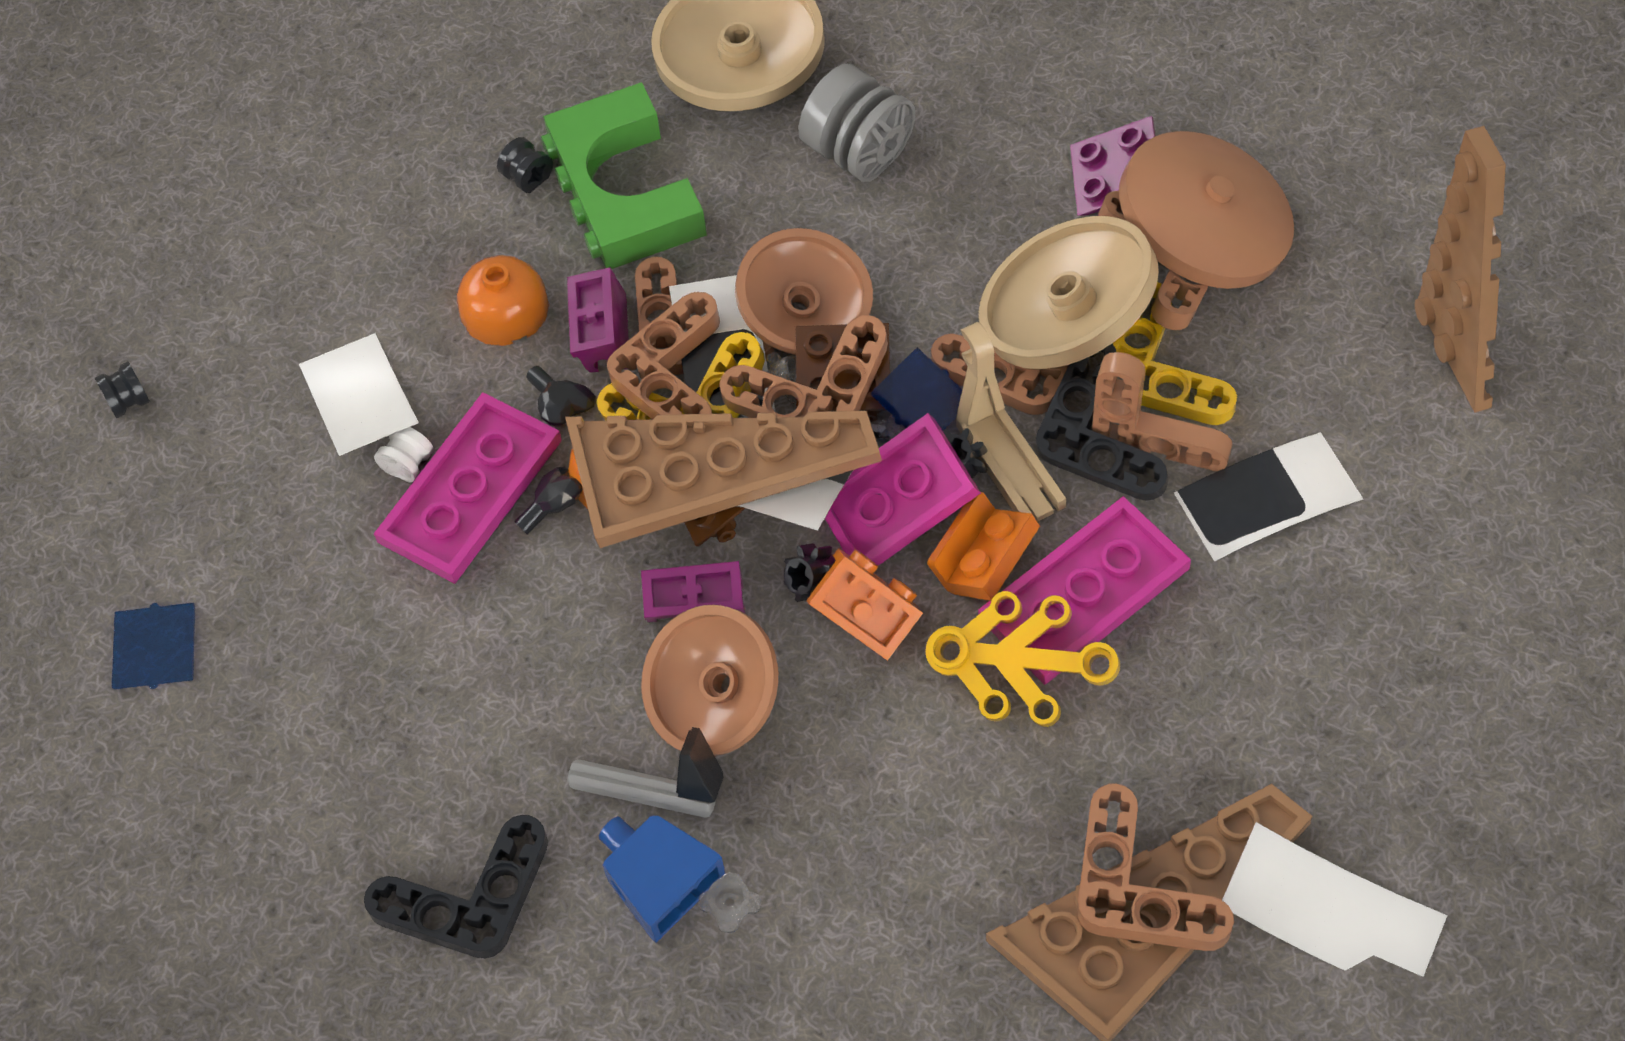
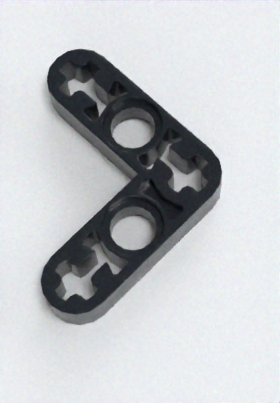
M1110 344L1099 352L1104 353L1105 356L1116 352V348L1113 344ZM1085 358L1069 364L1037 432L1036 443L1041 458L1053 466L1136 499L1148 501L1162 496L1168 484L1166 465L1160 458L1151 453L1090 430L1093 422L1096 386L1085 379L1089 372L1088 359ZM1098 364L1093 372V384H1096L1101 364ZM1082 391L1088 394L1091 398L1088 408L1077 413L1066 409L1064 400L1071 392ZM1059 434H1065L1067 445L1078 450L1080 449V442L1085 441L1086 443L1081 448L1079 462H1074L1075 452L1069 448L1060 446L1057 452H1051L1050 443L1047 439H1057ZM1105 449L1112 452L1116 457L1112 468L1102 472L1092 469L1088 464V459L1094 451ZM1124 459H1130L1128 462L1129 470L1136 473L1144 474L1147 468L1153 469L1154 479L1157 480V483L1148 482L1145 488L1138 486V477L1127 471H1124L1123 480L1117 479L1122 473Z
M530 815L512 817L504 824L470 901L398 877L385 876L378 878L367 888L364 896L365 908L372 920L382 927L476 958L486 959L494 957L507 944L547 851L548 839L544 826L538 819ZM526 830H531L535 843L534 845L525 844L518 857L521 865L526 866L523 869L512 862L517 852V846L512 838L514 835L522 837ZM506 857L509 861L502 860V858ZM510 875L518 880L517 890L510 897L496 898L490 892L492 883L500 876ZM392 891H396L395 894L402 904L413 907L411 920L407 922L406 920L409 918L406 910L397 906H389L386 912H382L383 909L377 900L380 897L388 898ZM443 906L449 909L451 913L450 919L442 928L431 930L423 926L424 915L432 907ZM463 912L466 913L463 918L467 925L482 929L486 922H491L490 925L496 935L494 938L485 937L481 944L477 943V939L472 931L460 927L461 914ZM458 931V937H453Z

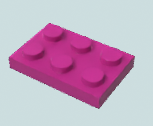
M929 413L879 448L882 458L881 462L853 470L833 502L825 520L843 551L848 555H851L856 549L879 566L981 494L937 421Z

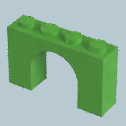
M642 82L543 116L547 134L541 136L543 148L552 160H558L560 166L555 168V173L563 193L571 191L574 199L569 200V204L577 225L580 226L586 223L589 232L584 233V239L592 259L601 257L605 268L610 267L614 269L707 236L703 209L688 178L646 193L631 196L609 193L592 181L598 168L610 157L661 139L657 113Z

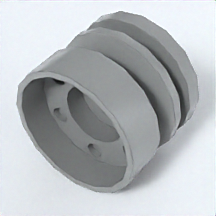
M843 63L824 76L810 94L802 110L798 125L799 139L826 159H834L841 169L849 171L861 182H871L904 150L915 123V106L904 96L897 95L890 87L880 86L874 77L854 64Z

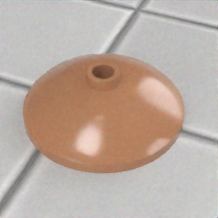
M794 228L774 232L759 240L749 249L738 269L735 282V297L742 318L757 337L780 351L796 355V326L848 324L857 316L870 315L873 302V288L865 265L848 245L824 232ZM792 303H802L807 309L798 310L793 307Z
M703 605L686 610L673 618L654 639L647 653L642 672L641 689L644 708L656 732L668 744L681 751L688 731L692 727L700 728L714 756L732 752L746 744L762 728L775 703L779 673L772 643L765 631L755 620L745 613L730 607ZM726 677H729V687L723 693L721 689L722 683Z

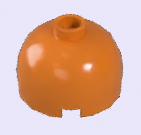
M496 255L484 258L472 265L462 278L457 293L459 314L466 330L473 338L490 345L513 344L514 340H519L526 335L527 338L532 336L545 322L549 309V301L542 278L530 264L514 256Z

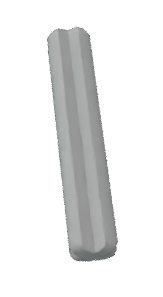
M580 759L572 762L568 773L569 786L580 791L704 818L711 816L715 806V802L708 803L678 797V793H676L677 780Z

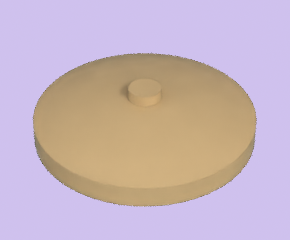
M670 0L655 22L651 44L656 69L660 78L678 97L706 109L743 111L772 104L801 87L816 70L821 60L825 36L822 16L814 0Z
M1090 216L1055 225L1023 243L997 268L982 294L979 306V323L988 333L995 353L1003 360L1015 366L1029 369H1048L1078 362L1115 342L1143 314L1153 297L1158 281L1159 269L1156 255L1142 231L1132 223L1120 218Z

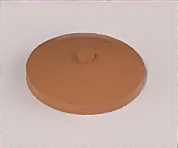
M1189 131L1160 134L1144 142L1136 150L1122 173L1119 184V200L1125 220L1142 231L1151 245L1158 262L1188 280L1216 288L1248 287L1269 277L1284 260L1291 248L1294 237V221L1289 202L1283 190L1273 176L1257 160L1229 142L1211 135Z

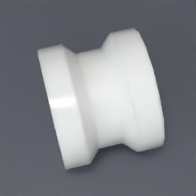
M408 427L389 435V443L387 446H381L378 449L374 459L378 466L386 473L410 483L415 480L420 472L418 468L420 462L428 460L434 448L423 434Z

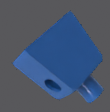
M617 816L612 818L600 831L599 840L613 852L603 863L607 880L655 943L726 875L722 857L716 851L660 816H650L636 831L621 817Z

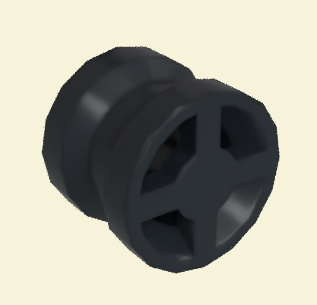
M518 137L509 142L500 153L497 161L498 172L507 179H515L516 186L525 193H531L547 180L553 168L552 158L543 151H535L534 144L525 137Z
M128 361L121 364L118 371L111 375L101 374L95 377L116 419L125 415L127 408L135 404L143 406L150 402Z

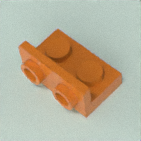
M981 492V494L962 507L929 557L927 565L948 592L954 595L991 601L1040 528V525L1032 513L995 509L984 492Z
M838 548L833 555L836 560L808 597L807 602L888 661L923 614L913 602L917 594L895 577L888 584L874 574L879 566L855 549L851 555H848Z

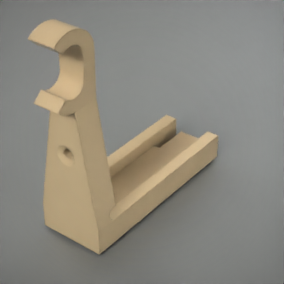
M976 322L961 329L962 335L971 349L961 353L968 367L957 411L956 427L960 433L965 428L970 429L973 434L972 444L976 442L984 443L988 452L980 456L979 460L987 468V473L1011 509L1016 512L1032 513L1038 522L1054 514V509L1041 492L1042 490L1057 511L1066 508V497L1005 411L1004 402L994 373L993 344L985 328L979 322Z

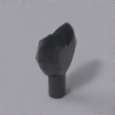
M540 366L532 367L526 375L527 380L541 392L538 398V411L541 419L549 425L561 426L566 423L565 417H573V415L586 412L595 405L596 395L590 388L568 380L555 381Z
M565 466L556 467L543 475L535 490L534 502L514 521L515 524L528 535L547 514L559 513L575 504L582 492L581 483L569 475V469Z

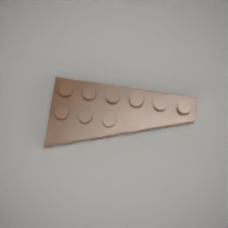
M1485 126L1470 129L1464 133L1459 154L1455 157V169L1451 183L1447 186V197L1442 215L1438 218V229L1434 244L1430 246V258L1426 272L1422 275L1423 283L1419 297L1415 301V312L1419 322L1423 326L1429 325L1435 336L1434 348L1437 357L1442 363H1449L1474 413L1492 408L1493 398L1486 392L1484 387L1485 380L1494 378L1495 364L1489 357L1487 342L1496 339L1499 278L1496 274L1491 275V260L1501 257V241L1496 236L1493 218L1503 215L1506 164Z
M867 411L808 412L804 417H777L776 413H758L757 418H733L731 413L657 415L653 420H627L626 416H607V421H584L582 416L565 417L595 540L600 548L882 461Z
M1270 784L1218 811L1216 817L1191 830L1186 828L1171 836L1170 841L1149 852L1146 849L1133 856L1129 884L1213 896L1222 900L1256 822L1294 843L1311 824L1313 816L1273 784ZM1122 862L1108 870H1114L1118 868L1122 864ZM1080 884L1076 886L1075 891L1048 905L1043 903L1028 911V915L1006 927L1001 925L986 933V941L1100 1041H1112L1195 950L1100 936L1088 932L1082 927L1077 916ZM1097 898L1095 906H1090L1095 908V917L1106 918L1107 911L1113 910L1108 908L1107 899ZM1126 900L1123 923H1130L1131 908L1134 901ZM1148 904L1140 910L1141 920L1149 927L1161 928L1170 921L1167 909L1161 905ZM1179 908L1180 917L1176 930L1184 931L1185 922L1189 921L1185 920L1187 909ZM1204 913L1202 921H1199L1203 925V932L1206 934H1210L1218 925L1214 922V915L1210 913Z

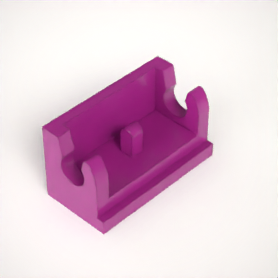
M610 267L567 277L570 354L573 358L578 357L585 369L590 373L599 372L597 361L608 360L618 348L629 340L626 292Z
M739 561L641 570L644 618L648 623L658 622V619L675 618L686 610L703 605H721L745 613L742 591L743 580Z

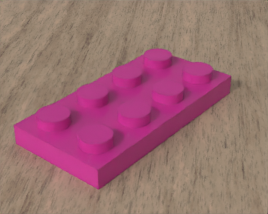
M482 392L374 532L377 543L455 584L561 443L560 431Z
M1123 496L1003 590L1012 592L1018 597L1022 604V614L1013 623L1006 624L1000 622L991 632L1002 641L1039 611L1044 599L1057 595L1063 597L1070 605L1072 610L1070 621L1061 628L1051 627L1027 648L1081 652L1085 646L1094 642H1100L1190 569L1191 559ZM1010 599L1001 601L998 605V613L1000 615L1011 614L1015 608L1014 601ZM991 601L978 609V615L990 606ZM1053 604L1047 610V617L1051 620H1057L1064 614V606L1061 604ZM1029 669L1044 685L1061 673Z

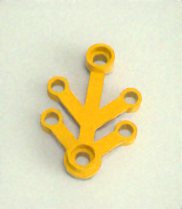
M1009 591L997 593L992 598L990 606L963 628L944 626L932 633L927 641L925 651L930 666L945 676L958 675L978 700L981 714L991 721L1005 719L1010 714L1011 703L1003 692L993 690L974 664L996 666L1029 707L1028 712L1031 719L1042 727L1054 725L1060 718L1061 709L1058 702L1053 697L1044 694L1023 668L1082 674L1089 683L1099 686L1111 683L1120 671V660L1115 650L1102 642L1091 643L1085 646L1081 652L1027 648L1051 627L1061 628L1070 621L1072 616L1071 607L1063 597L1057 595L1044 599L1039 611L997 645L978 642L1000 622L1006 624L1013 623L1021 616L1022 604L1018 597ZM1005 599L1013 600L1015 603L1014 611L1009 615H1000L998 613L1000 602ZM1053 604L1064 606V614L1057 620H1051L1047 617V610ZM952 643L958 644L960 647L958 657L953 660H946L943 656L945 647ZM1104 657L1109 660V668L1105 673L1095 674L1092 672L1091 665L1096 658ZM994 697L1001 698L1003 700V709L997 714H989L986 710L987 702ZM1043 702H1049L1053 705V713L1047 719H1039L1036 716V708Z

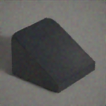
M692 727L688 731L679 755L676 793H678L680 798L713 803L716 801L724 778L723 771L700 728Z

